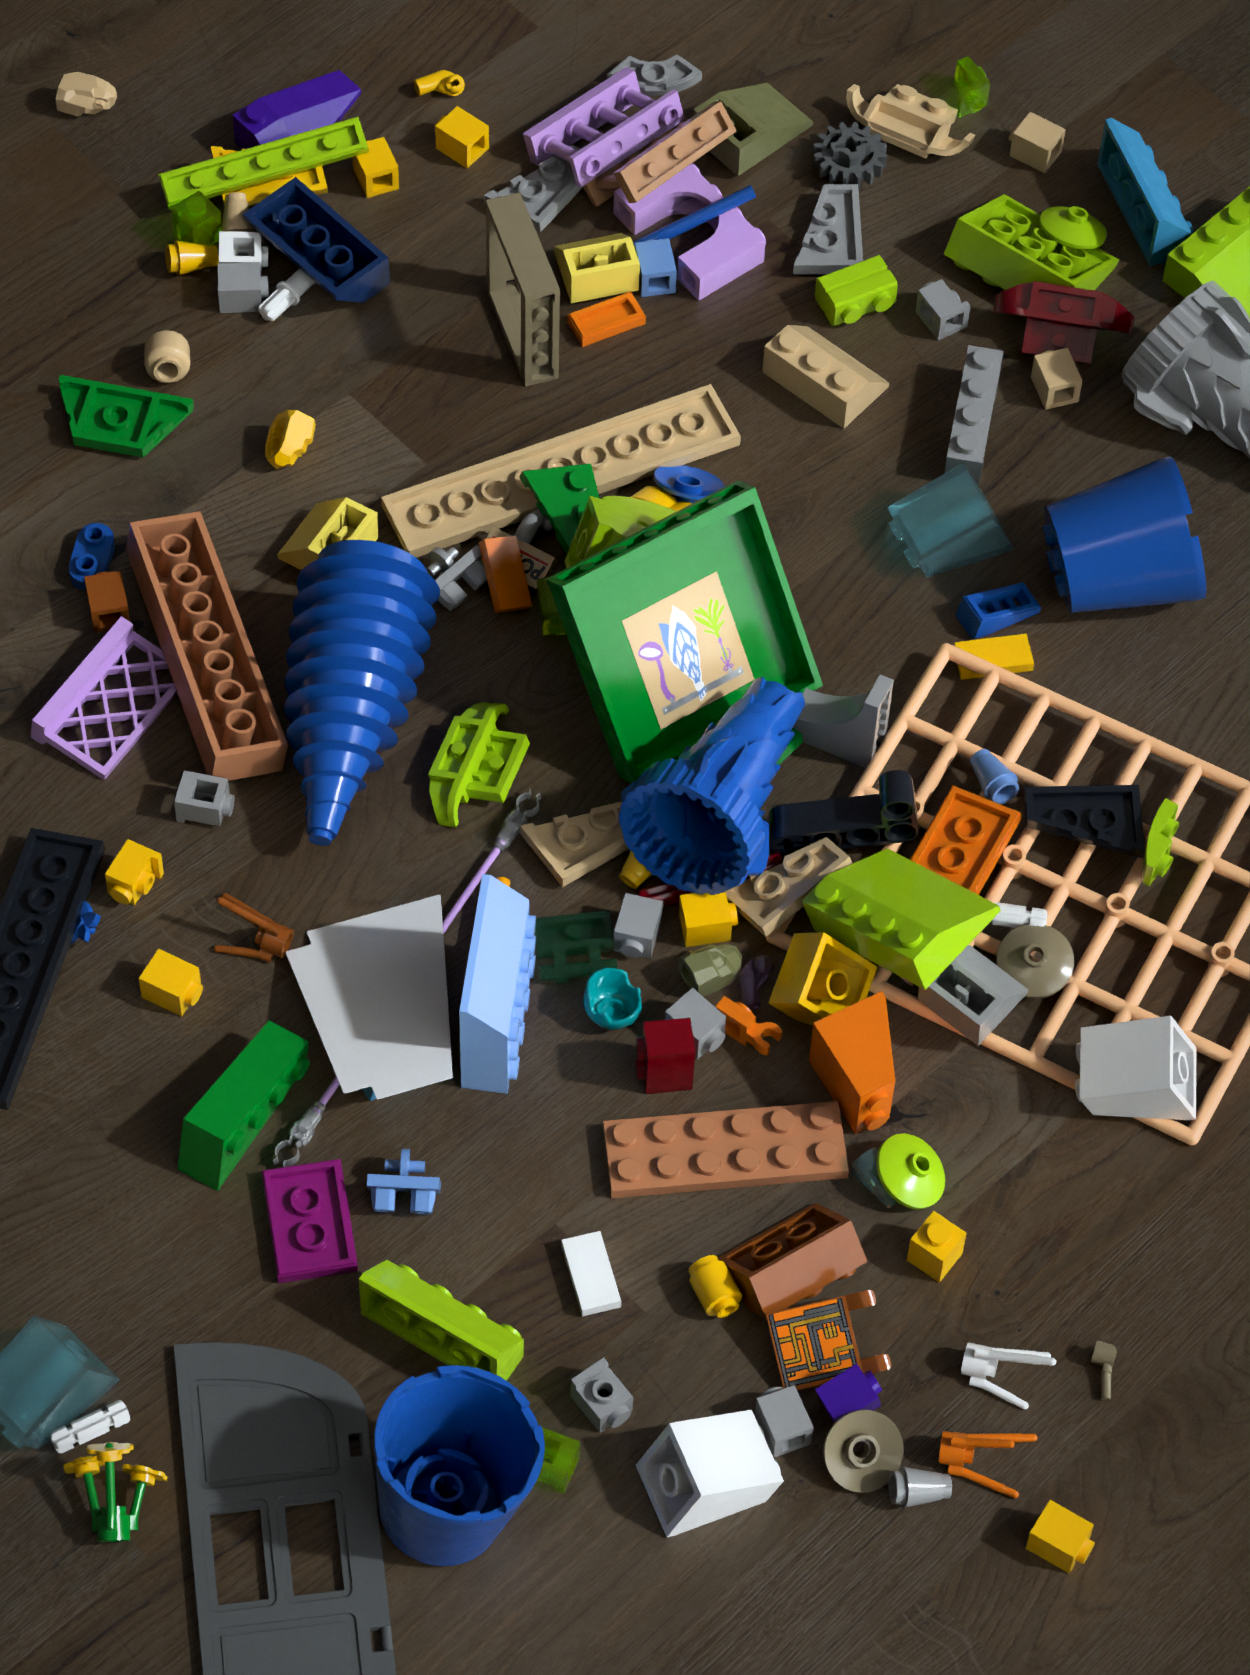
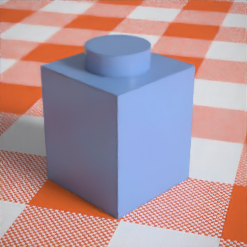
M669 238L636 242L634 248L640 263L639 290L641 297L676 293L677 270Z

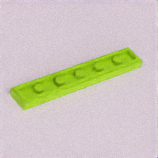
M355 117L158 174L168 209L171 210L365 154L369 150L359 118Z

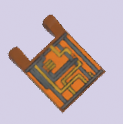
M865 1290L765 1314L783 1389L795 1385L797 1391L821 1386L856 1363L863 1373L868 1370L872 1373H877L891 1368L888 1354H879L860 1359L849 1311L876 1304L873 1290Z

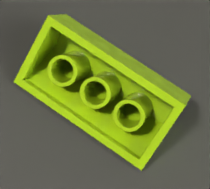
M385 1260L363 1272L359 1278L361 1315L448 1366L460 1365L479 1368L500 1376L507 1381L524 1357V1339L521 1338L520 1333L507 1324L499 1325L488 1319L479 1307L473 1304L464 1305L454 1299L446 1288L439 1284H428L421 1280L413 1269L404 1264L397 1266L391 1261Z

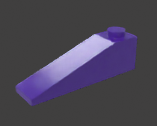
M340 70L260 97L233 115L235 143L241 149H248L334 124L343 118L361 95V89Z

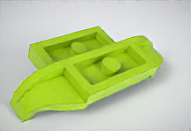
M480 702L468 708L461 716H454L428 773L430 778V797L439 825L456 828L459 823V803L467 804L469 798L504 803L530 745L526 734L499 731L495 723L499 715H507L510 710L506 704Z

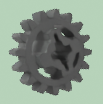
M840 122L838 130L828 126L826 135L818 134L817 143H814L813 167L819 168L820 178L830 176L829 184H835L837 181L842 182V184L853 183L858 184L860 189L862 181L871 185L873 184L874 176H882L883 168L886 167L887 144L880 143V133L870 134V126H866L861 130L858 129V122H854L851 128H847L844 122Z

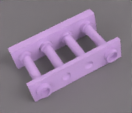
M625 67L524 132L523 137L530 162L539 166L541 162L554 155L570 162L576 185L581 188L685 119L678 91L673 89L659 99L654 100L640 93L635 71ZM632 105L642 109L631 117L622 113ZM606 122L616 125V127L605 134L595 130ZM580 139L590 142L579 151L569 147Z

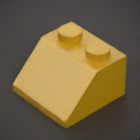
M824 932L794 933L769 1004L797 1021L813 1025L814 1022L867 998L878 966Z

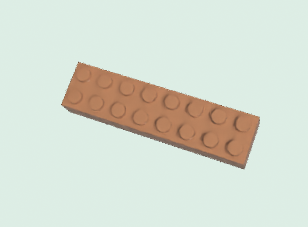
M201 511L130 522L126 552L207 775L227 778L230 781L282 771L288 743Z

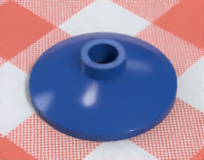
M684 465L659 467L655 470L653 476L655 483L668 493L674 495L677 501L694 503L725 487L724 483L713 474Z

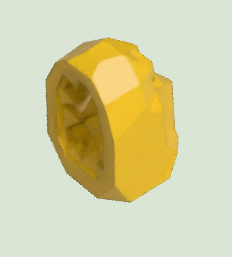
M286 410L277 414L269 428L265 444L266 459L274 468L279 469L293 466L296 459L306 453L307 446L313 442L316 426L314 418L298 410Z

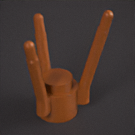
M223 893L221 897L217 898L216 901L219 905L259 927L255 943L260 945V949L215 945V952L260 958L271 963L274 955L280 958L286 955V951H288L294 936L293 929L274 922L228 893Z

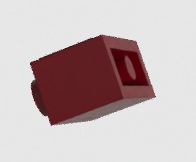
M691 1018L643 1022V1036L636 1038L637 1056L635 1057V1070L637 1080H644L646 1094L693 1090L695 1046Z

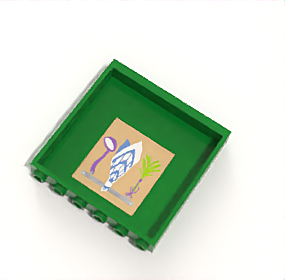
M737 480L546 579L618 776L629 783L636 781L646 768H650L655 762H663L665 759L671 758L677 760L687 745L692 747L697 743L711 722L716 726L728 709L743 697L755 679L764 677L766 681L778 682L795 693L802 692V694L806 688L814 691L823 686L756 488L752 485Z

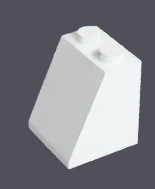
M1172 1016L1081 1027V1042L1076 1045V1058L1080 1065V1078H1077L1075 1081V1092L1078 1101L1082 1102L1092 1115L1175 1120L1196 1119V1047Z
M752 1410L669 1423L635 1465L666 1537L681 1534L762 1504L784 1482L780 1467L771 1454L764 1432L758 1425Z

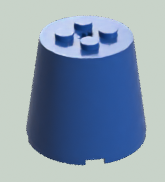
M1171 456L1158 459L1044 506L1045 525H1042V531L1046 546H1050V551H1046L1047 563L1050 572H1056L1054 580L1058 596L1064 598L1070 613L1193 602L1206 598V577L1199 537H1191L1186 515L1193 512L1182 476Z
M451 1365L437 1367L436 1371L416 1378L412 1376L405 1380L390 1394L379 1413L374 1433V1454L381 1523L393 1544L404 1554L419 1562L434 1566H453L466 1563L481 1555L490 1547L533 1489L539 1477L545 1452L542 1426L538 1425L534 1414L529 1408L530 1402L526 1397L500 1376L470 1366Z

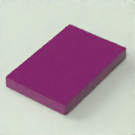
M341 1159L262 1170L278 1284L358 1272Z

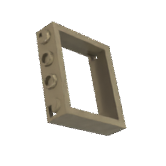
M521 193L486 200V291L523 384L526 387L558 379L559 285ZM515 279L513 282L506 283V281Z

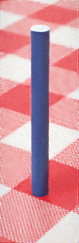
M749 185L634 241L633 245L635 246L636 242H644L651 239L669 238L670 240L756 198V194L752 186Z

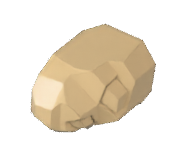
M81 72L68 73L63 75L58 86L56 107L58 111L74 116H81L84 113L97 114L102 110L110 109L115 104L117 92L114 86L97 76Z

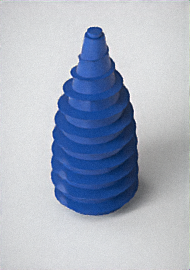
M345 540L332 543L323 548L319 553L318 559L305 566L297 577L296 585L299 594L293 602L295 619L291 622L289 628V638L292 644L287 650L286 660L290 670L287 672L284 680V686L289 697L285 701L284 712L291 723L287 728V740L296 751L293 756V764L296 770L304 777L300 787L303 795L306 797V833L309 835V841L319 846H328L336 838L346 812L351 810L349 805L355 793L363 791L367 787L366 783L362 780L365 773L376 772L384 766L383 759L375 752L389 750L397 744L398 737L393 728L403 725L409 718L408 710L403 704L410 702L417 695V687L413 679L418 678L423 673L425 666L420 655L429 649L431 638L427 631L436 623L437 616L431 605L440 596V588L437 582L428 574L425 566L416 557L400 548L376 541Z

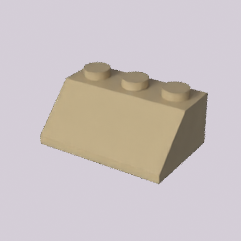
M787 325L764 346L762 372L843 429L889 387L888 381L808 326Z

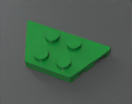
M59 376V386L73 444L76 446L144 458L194 410V402L191 398L71 376Z

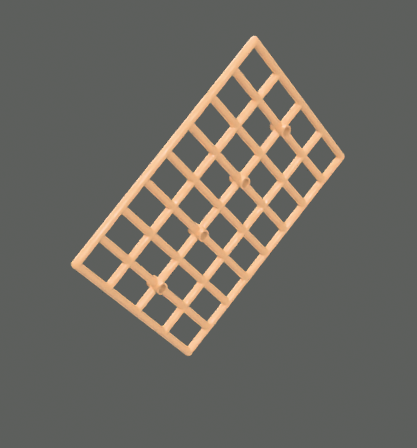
M949 643L941 644L849 797L879 794V790L872 788L906 730L914 732L943 746L915 793L918 829L922 827L927 830L934 816L924 812V807L955 755L959 753L971 759L977 751L984 749L966 741L965 738L998 683L1035 699L1002 757L990 752L1017 776L1018 781L1030 787L1067 786L1098 730L1101 729L1136 745L1114 785H1132L1150 752L1187 769L1170 801L1179 805L1176 819L1201 776L1238 792L1207 851L1174 836L1171 840L1173 841L1170 852L1198 864V867L1166 925L1129 908L1130 902L1142 882L1144 858L1138 857L1118 893H1114L1107 898L1076 883L1095 850V845L1081 842L1063 875L1060 876L1026 860V855L1040 832L1026 826L1015 845H1010L1004 849L997 862L1001 864V869L984 897L993 903L1000 902L1012 879H1017L1024 875L1054 889L1043 908L1048 914L1047 926L1051 927L1068 896L1104 913L1102 922L1069 981L1063 987L1061 995L1030 1050L993 1033H990L980 1044L1074 1090L1075 1081L1077 1078H1080V1075L1043 1057L1078 995L1115 1012L1116 1015L1111 1023L1156 1018L1159 1016L1138 1006L1171 946L1180 948L1208 962V968L1177 1023L1195 1045L1197 1052L1222 1063L1196 1112V1119L1192 1120L1189 1127L1172 1119L1132 1117L1188 1145L1197 1144L1250 1046V1013L1230 1050L1191 1032L1220 977L1226 976L1231 972L1250 981V964L1234 957V951L1250 924V891L1222 942L1216 943L1212 947L1180 932L1212 872L1250 888V872L1220 858L1250 805V781ZM948 660L985 676L952 733L915 717ZM1048 706L1085 722L1053 780L1015 763ZM981 791L979 796L985 798L983 791ZM1142 822L1144 840L1148 841L1151 826ZM904 842L885 844L881 851L888 848L898 853ZM795 914L770 933L766 940L788 951L792 937L784 932ZM1126 923L1158 939L1125 999H1121L1086 982L1115 928H1119ZM981 931L969 945L972 947L976 946L997 956L1001 941ZM1033 951L1028 955L1030 960L1034 962L1040 961L1034 957L1037 951ZM880 965L877 967L869 990L870 992L876 994L882 991L887 1000L964 1036L921 1003L918 997L887 983L892 972Z

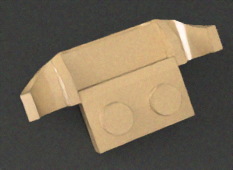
M853 84L847 89L846 99L851 114L864 126L871 127V135L880 133L881 140L923 158H927L930 154L940 156L958 154L967 148L976 136L969 133L963 140L948 137L951 124L955 122L958 109L948 106L944 100L922 95L913 87L897 84L885 96L877 94L870 103L862 98L860 86Z

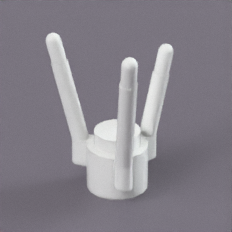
M968 1342L963 1357L961 1374L971 1376L970 1386L983 1388L1003 1400L1026 1410L1029 1406L1026 1401L985 1380L986 1376H995L998 1360L1054 1366L1056 1365V1359L1051 1358V1354L1048 1352L993 1348Z

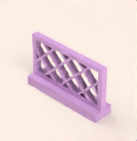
M121 616L32 720L31 738L42 745L48 742L84 768L105 780L177 695L174 683L159 685L157 683L155 670L169 669L162 650L134 632L133 624ZM135 645L147 654L148 662L127 664L126 653ZM150 671L152 685L131 687L129 673ZM124 674L126 688L105 690L104 679L107 675ZM154 694L155 706L152 709L136 711L133 696ZM128 697L129 712L109 713L107 699ZM102 700L104 714L83 716L81 706L85 701ZM137 719H143L138 725ZM132 720L134 731L130 735L113 736L111 722ZM106 723L108 738L87 740L85 725ZM79 726L82 741L66 742L57 734L63 727ZM115 745H121L116 751ZM110 746L111 758L102 766L90 758L89 748Z

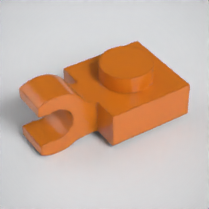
M723 996L715 1006L726 1016L725 1033L744 1046L750 1043L762 1055L767 1056L770 1053L771 1046L762 1039L763 1037L771 1036L777 1041L782 1039V1029L777 1024L772 1022L756 1023V1016L741 1002H733L726 996Z

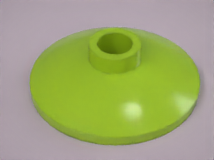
M1050 207L1042 212L1039 219L1040 227L1048 237L1071 248L1095 249L1102 246L1107 237L1104 225L1081 207Z
M906 1133L893 1135L882 1143L877 1153L876 1167L879 1179L887 1193L899 1204L911 1209H925L935 1204L944 1191L945 1173L938 1155L931 1146L919 1137Z

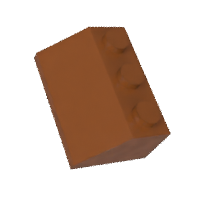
M816 1202L718 1257L719 1261L725 1262L742 1293V1300L748 1309L766 1319L765 1314L789 1309V1306L802 1299L817 1296L822 1292L824 1286L835 1280L850 1277L856 1272V1268L868 1262L851 1220Z

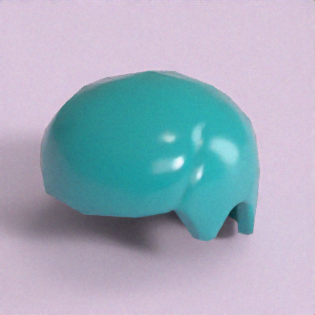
M606 967L595 971L588 979L584 991L583 1006L589 1018L601 1028L620 1030L633 1024L641 1013V990L639 987L635 988L631 985L626 971Z

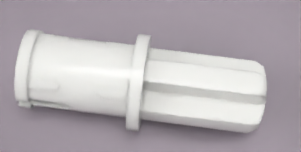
M299 268L285 282H279L276 286V291L259 306L258 311L262 318L266 321H274L289 306L297 305L300 301V296L312 285L316 284V282Z

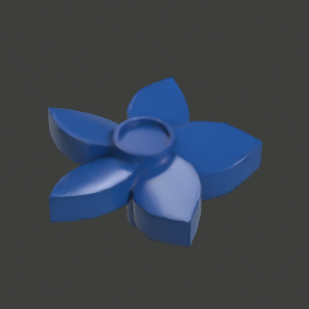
M86 901L83 902L70 945L78 938L89 942L90 934L95 933V927L100 921L101 916L94 913L91 905Z

